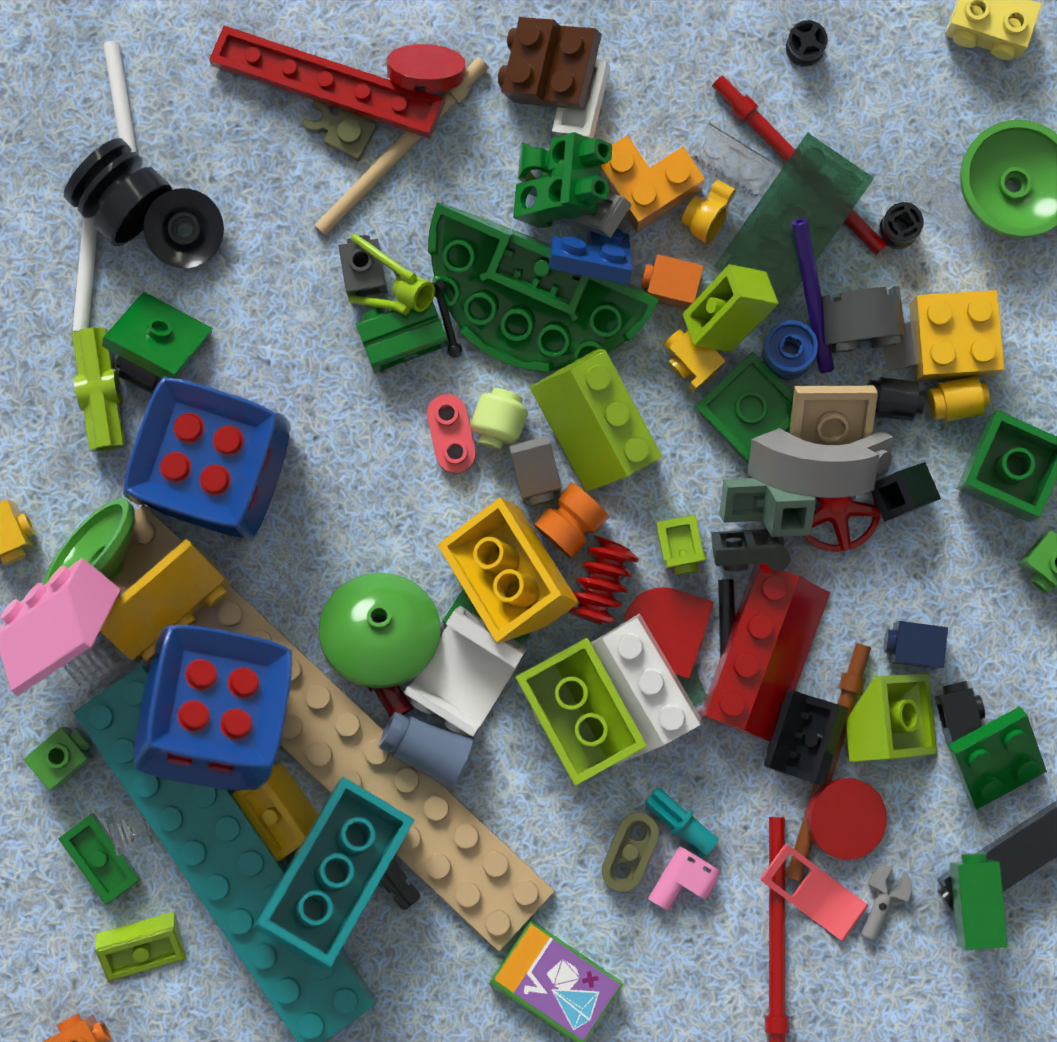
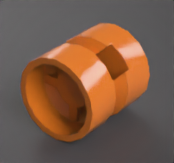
M571 482L559 495L557 500L558 510L547 508L533 525L562 553L573 559L587 543L584 533L598 531L610 516L592 497Z

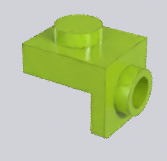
M696 514L656 522L664 570L674 569L675 576L698 572V564L705 563L707 559L702 548Z

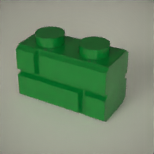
M433 301L426 310L418 312L411 308L407 315H403L395 310L385 312L383 308H376L362 315L363 321L356 323L374 374L449 346Z

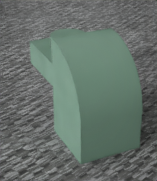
M754 478L723 480L719 515L723 523L763 521L771 537L811 535L816 499L811 496L793 494L773 488Z

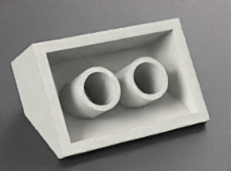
M641 614L634 616L591 641L595 652L647 744V747L630 755V759L662 747L701 724L700 715Z

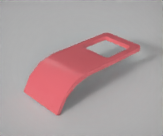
M788 844L782 847L761 876L763 883L842 942L869 906ZM788 855L794 856L810 869L793 895L788 894L772 882V877Z

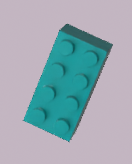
M342 777L329 795L252 928L322 970L330 968L415 819L347 778Z

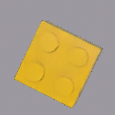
M997 290L917 295L909 304L910 320L914 321L918 359V365L914 366L916 382L956 380L972 376L990 378L996 377L1004 370Z

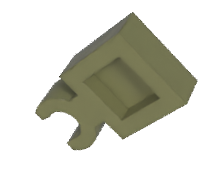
M314 100L312 107L320 111L323 117L318 122H311L304 118L302 121L303 126L312 133L326 132L327 134L323 140L325 145L360 161L377 129V124L360 115L342 109L335 116L330 113L326 104Z

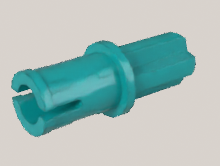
M656 788L646 798L645 806L671 829L669 833L672 836L677 835L684 840L701 858L706 856L719 841L716 835L707 830L692 816L694 812L691 809L684 810L661 788Z

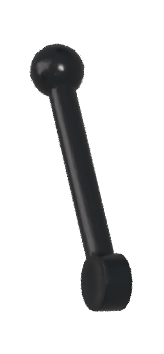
M436 280L433 282L435 287L434 296L437 298L449 342L447 353L449 356L456 358L462 354V346L456 341L444 297L447 287L443 281Z

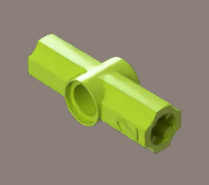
M105 327L85 328L72 333L78 375L74 378L75 392L79 407L84 412L88 445L91 452L125 447L123 422L119 406L123 402L122 393L118 394L117 385L121 384L118 372L113 367L111 351L102 347L103 337L108 332V329Z

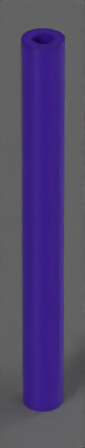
M802 218L792 221V229L810 326L818 342L816 355L818 369L820 373H829L835 367L831 345H825L823 301L807 219Z

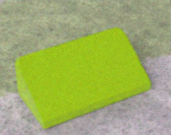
M174 911L96 934L95 951L108 982L187 959Z

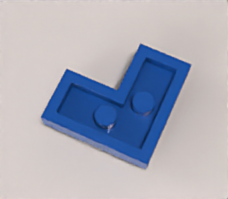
M617 228L612 237L609 238L589 231L587 243L574 236H566L564 238L552 236L549 248V269L628 285L632 273L629 234L623 233L622 230Z

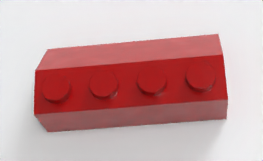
M755 564L700 716L770 742L788 689L796 690L830 592L785 570L775 571L769 568L767 564Z

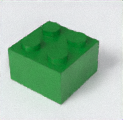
M999 410L995 411L987 418L956 490L1027 522L1040 518L1057 480V436Z

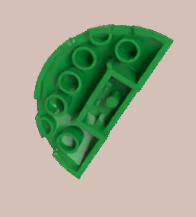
M437 203L431 219L428 237V253L431 255L434 273L432 282L441 280L445 283L447 292L444 294L447 308L460 326L462 335L480 350L501 362L528 370L549 372L554 368H564L598 348L606 350L609 355L611 351L618 348L625 341H630L642 329L659 299L630 283L627 285L549 269V244L485 218Z

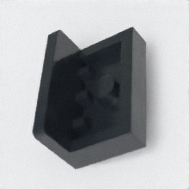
M788 689L785 699L780 706L778 721L772 740L767 748L764 766L825 786L849 708Z

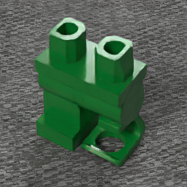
M576 132L552 138L549 151L539 147H531L522 142L518 179L522 182L516 184L513 218L537 228H546L552 226L554 220L561 218H575L582 214H596L597 203L608 199L609 184L605 178L600 177V168L602 164H607L611 160L612 145L599 138H587ZM539 169L542 172L540 176L536 178L531 173V170ZM528 194L537 197L535 203L527 209L526 199Z

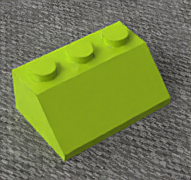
M598 348L529 386L585 492L626 478L663 457L606 350Z
M588 637L516 676L519 685L575 786L647 747Z

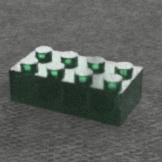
M807 132L714 265V271L720 274L728 264L767 272L779 303L772 311L780 315L802 284L792 221L802 218L808 220L815 263H817L871 186L874 177Z

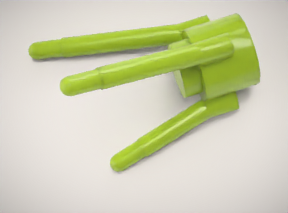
M357 234L351 235V240L399 276L394 281L392 287L393 294L397 299L396 301L350 295L348 297L350 303L395 310L403 315H407L411 308L422 312L431 305L435 295L433 283L405 269Z

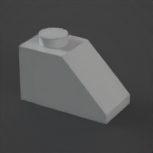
M549 435L509 446L510 458L522 502L531 500L532 506H538L555 501L554 494L561 492V484Z

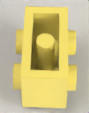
M956 0L944 36L953 38L956 44L963 47L973 48L978 46L990 50V53L999 59L1012 60L1015 58L1019 60L1028 48L1042 3L1033 0Z

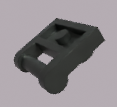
M767 529L711 532L716 566H723L726 571H743L748 569L749 564H767L772 570L780 571L787 568L791 558L789 551L784 546V538L771 537Z

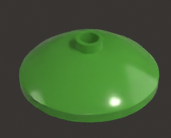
M1009 120L990 126L975 138L968 147L961 163L960 187L969 210L978 221L998 234L1013 238L1036 237L1049 232L1057 226V133L1036 122ZM1007 181L1015 182L1018 186V192L1009 191L1006 186Z
M118 498L106 503L92 513L62 545L46 572L43 585L48 583L52 575L61 566L65 565L69 568L82 558L109 580L116 577L124 566L122 560L131 545L135 525L133 505L124 498Z
M389 573L361 575L341 585L325 603L319 620L320 645L331 667L350 682L370 688L394 687L412 680L430 664L436 654L440 641V618L430 596L413 581ZM375 615H383L387 618L383 623H375L372 620Z

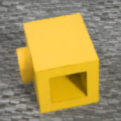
M8 499L0 502V562L2 561L3 565L6 566L26 557L25 551L34 547L30 537L35 535V529L29 516L26 513L20 514L16 503Z

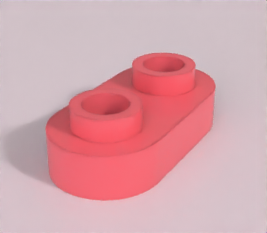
M443 394L437 396L428 406L427 419L438 464L443 470L452 474L466 472L472 467L476 458V450L466 407L462 400L454 395ZM445 407H450L455 412L453 418L447 421L442 420L439 416L440 411ZM452 446H460L463 449V455L459 459H452L448 456V451Z

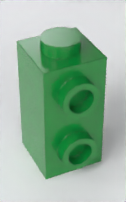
M987 853L961 854L962 862L950 863L957 946L964 950L1008 947L1000 862L987 860Z

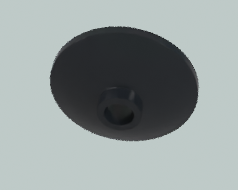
M178 188L163 193L152 202L144 219V236L151 252L165 264L176 268H193L204 264L216 254L223 240L224 223L218 207L208 196L193 189ZM182 222H188L192 225V233L187 237H182L178 234L177 229Z

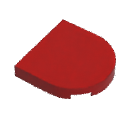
M653 588L641 593L632 601L626 610L623 623L641 614L674 673L689 679L714 602L673 588Z

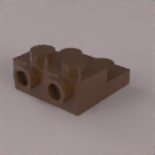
M519 17L517 28H511L507 36V46L511 51L508 65H502L498 73V84L502 89L501 92L512 102L519 104L584 110L602 34L596 28L560 26L554 19Z

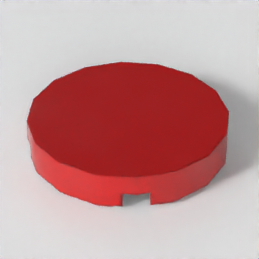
M413 44L397 48L387 56V77L395 85L406 90L415 91V85L425 86V92L429 93L449 91L458 87L463 82V75L465 76V59L458 52L447 47L433 44Z
M851 777L831 780L825 783V786L821 785L812 795L806 810V822H808L810 838L823 853L841 860L859 859L871 853L882 840L887 826L886 808L881 795L870 784Z

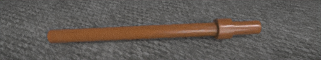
M859 643L855 644L847 673H842L838 686L842 690L838 704L849 708L846 719L853 710L857 695H862L866 679L862 677L871 647ZM846 722L839 738L826 783L833 778L846 734ZM816 783L813 784L806 810L808 808L812 795L821 787V785ZM805 811L794 849L808 859L813 842L809 835L810 831L808 822H806ZM792 856L786 877L802 881L806 866Z

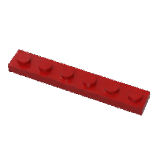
M223 25L209 59L213 67L429 139L432 137L445 104L443 97L415 89V91L406 90L395 85L391 80Z

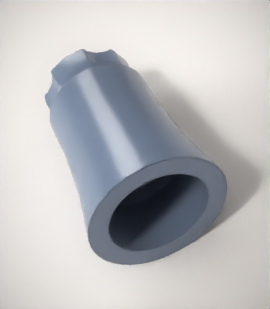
M394 712L383 731L378 748L392 753L393 758L412 766L450 790L467 761L473 738L446 731L412 716L407 718L400 713Z

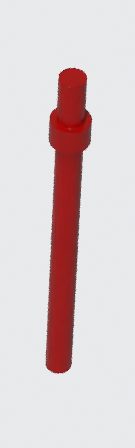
M724 75L720 76L713 83L712 87L732 107V114L741 123L746 121L875 255L887 246L883 239L757 111L759 106L749 95L743 96Z
M769 817L770 865L785 845V817ZM785 860L772 877V882L784 891ZM769 887V1015H765V1033H769V1042H785V1034L789 1033V1016L785 1015V898Z

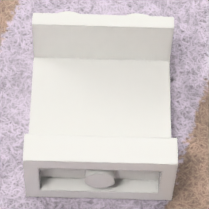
M459 606L453 611L446 623L447 627L440 637L434 658L425 670L407 686L404 694L411 697L410 703L418 710L426 714H431L433 711L444 718L445 726L451 731L464 736L468 733L473 737L529 648L514 639L500 644L496 643L483 620L462 606Z

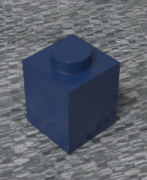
M905 621L893 623V630L887 629L884 638V653L890 654L889 663L932 669L944 668L948 627Z

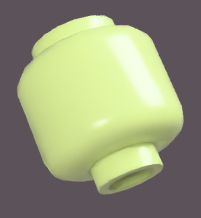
M493 388L491 393H484L479 397L470 421V428L480 436L478 443L491 449L501 450L503 444L513 445L519 441L528 416V410L522 404L523 398L504 389Z

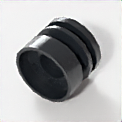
M114 138L93 151L72 174L65 186L63 195L73 207H78L79 213L84 218L94 217L93 226L115 247L122 246L137 237L144 230L145 215L152 202L163 193L170 192L173 189L152 167L141 169L143 159L137 152H131L132 149L122 138Z

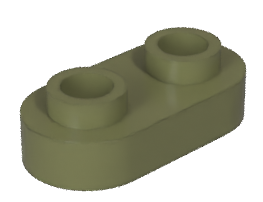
M639 812L631 813L624 817L618 826L602 864V877L605 883L615 891L628 892L638 886L644 875L659 838L657 823L649 815ZM635 825L643 826L646 831L645 837L640 841H635L630 836V831ZM626 863L629 866L630 873L626 878H618L614 874V868L617 864Z

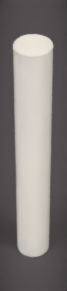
M108 41L103 46L118 138H122L130 146L131 152H137L119 42Z
M83 217L72 332L89 328L98 230L93 226L94 217Z

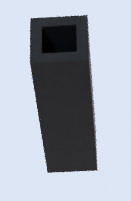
M1057 800L976 852L987 853V860L1000 862L1003 892L1057 857ZM951 870L937 878L942 886L937 893L945 906L952 912L954 910Z

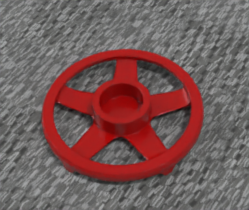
M851 496L840 498L816 497L820 502V506L814 511L812 528L827 521L831 522L839 545L824 543L812 535H803V537L812 545L823 550L833 552L851 550L866 542L873 535L879 524L881 513L874 497V505L854 501L851 499ZM852 516L873 517L865 533L851 542L848 519Z

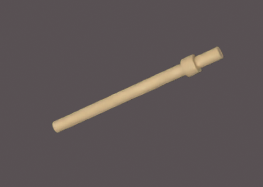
M477 57L465 69L463 82L458 87L444 91L440 95V97H443L445 104L439 119L455 102L460 104L470 94L468 89L489 68L480 57ZM405 131L314 225L315 228L326 237L422 136Z

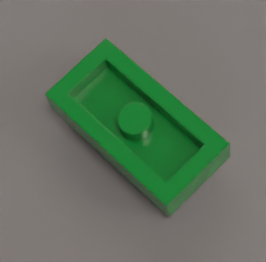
M90 814L58 838L105 905L112 902L141 880V877L95 814Z

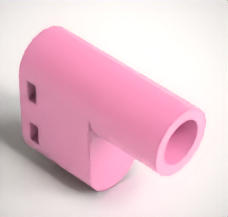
M679 846L648 899L669 911L682 888L685 887L707 900L719 880L717 877L721 871ZM688 857H691V858H693L694 860H693L692 862H690V861L687 860V858H688ZM704 866L709 868L708 872L703 870Z

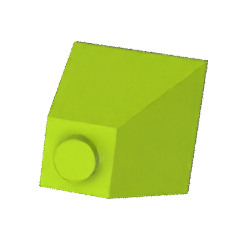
M929 673L874 677L845 721L849 762L937 754Z

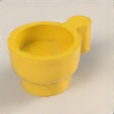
M717 179L706 199L695 196L689 202L682 216V224L689 227L691 234L705 244H709L713 241L726 220L729 204L736 194V189Z

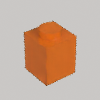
M657 254L654 266L646 264L641 287L648 289V294L659 299L658 303L687 310L696 299L704 265Z

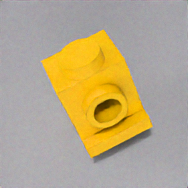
M679 329L663 344L668 350L667 354L671 357L668 361L671 369L681 379L684 380L688 376L692 380L689 389L693 394L720 371L726 362L716 350L694 346L689 331L684 333Z

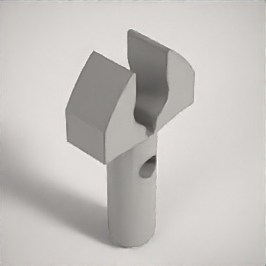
M887 865L876 870L868 883L874 887L877 896L861 932V936L868 941H875L891 904L899 900L908 902L912 893L910 877L904 871L900 878L899 886L896 889L890 890L887 894L886 878L889 876L893 865Z

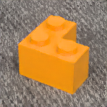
M628 135L612 144V158L607 164H602L600 168V177L607 180L609 192L625 197L632 204L625 216L636 233L700 192L705 181L704 176L683 146L649 168Z

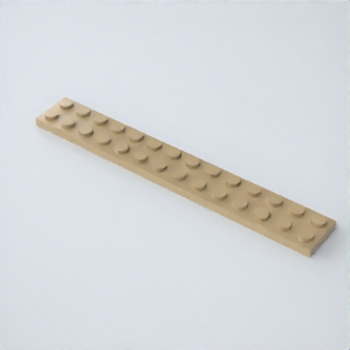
M142 505L135 512V525L131 545L122 560L124 566L118 575L110 581L121 589L119 593L122 595L181 544L183 540L149 508ZM228 584L224 588L227 594L211 608L204 605L193 615L196 621L192 626L258 637L279 643L292 650V677L280 745L330 793L340 779L345 777L414 818L415 820L398 848L396 855L495 949L500 951L555 890L449 790L428 775L393 758L392 753L378 748L384 729Z

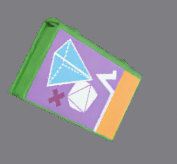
M531 919L493 975L492 980L488 983L505 995V999L509 998L559 1032L560 1036H564L572 1042H585L623 985L621 980Z

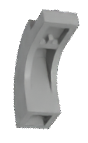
M778 428L752 439L747 475L773 488L804 496L840 498L868 493L874 490L876 477L888 472L892 461L891 450L894 437L879 431L849 444L822 445L802 440Z

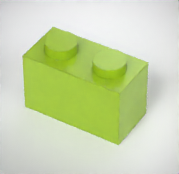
M728 264L683 313V317L694 346L732 352L779 303L767 272Z

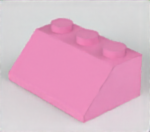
M84 558L69 568L65 565L61 566L52 575L48 583L45 585L37 583L27 593L24 600L21 602L17 599L13 600L0 616V619L4 621L0 627V655L10 689L17 696L91 648L121 590Z

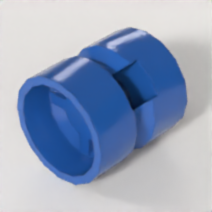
M787 320L780 322L771 329L766 338L762 352L763 362L779 379L793 380L800 378L807 373L817 355L818 342L816 335L808 325L801 321Z

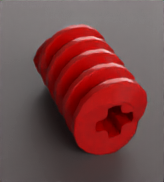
M594 535V539L602 547H589L588 554L596 562H583L582 568L590 577L577 578L576 583L585 591L573 592L579 601V607H573L567 612L598 625H602V623H615L616 618L607 610L608 608H621L622 603L613 594L627 593L628 588L619 579L620 577H633V573L625 567V563L638 562L639 558L629 548Z

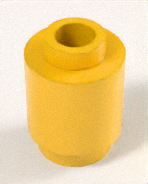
M977 376L941 382L937 384L936 388L928 389V403L934 420L943 419L944 422L981 416L985 413V406H990L991 402L986 382L980 383Z

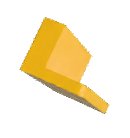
M282 763L272 767L270 778L258 790H237L232 794L278 862L300 847L318 816Z

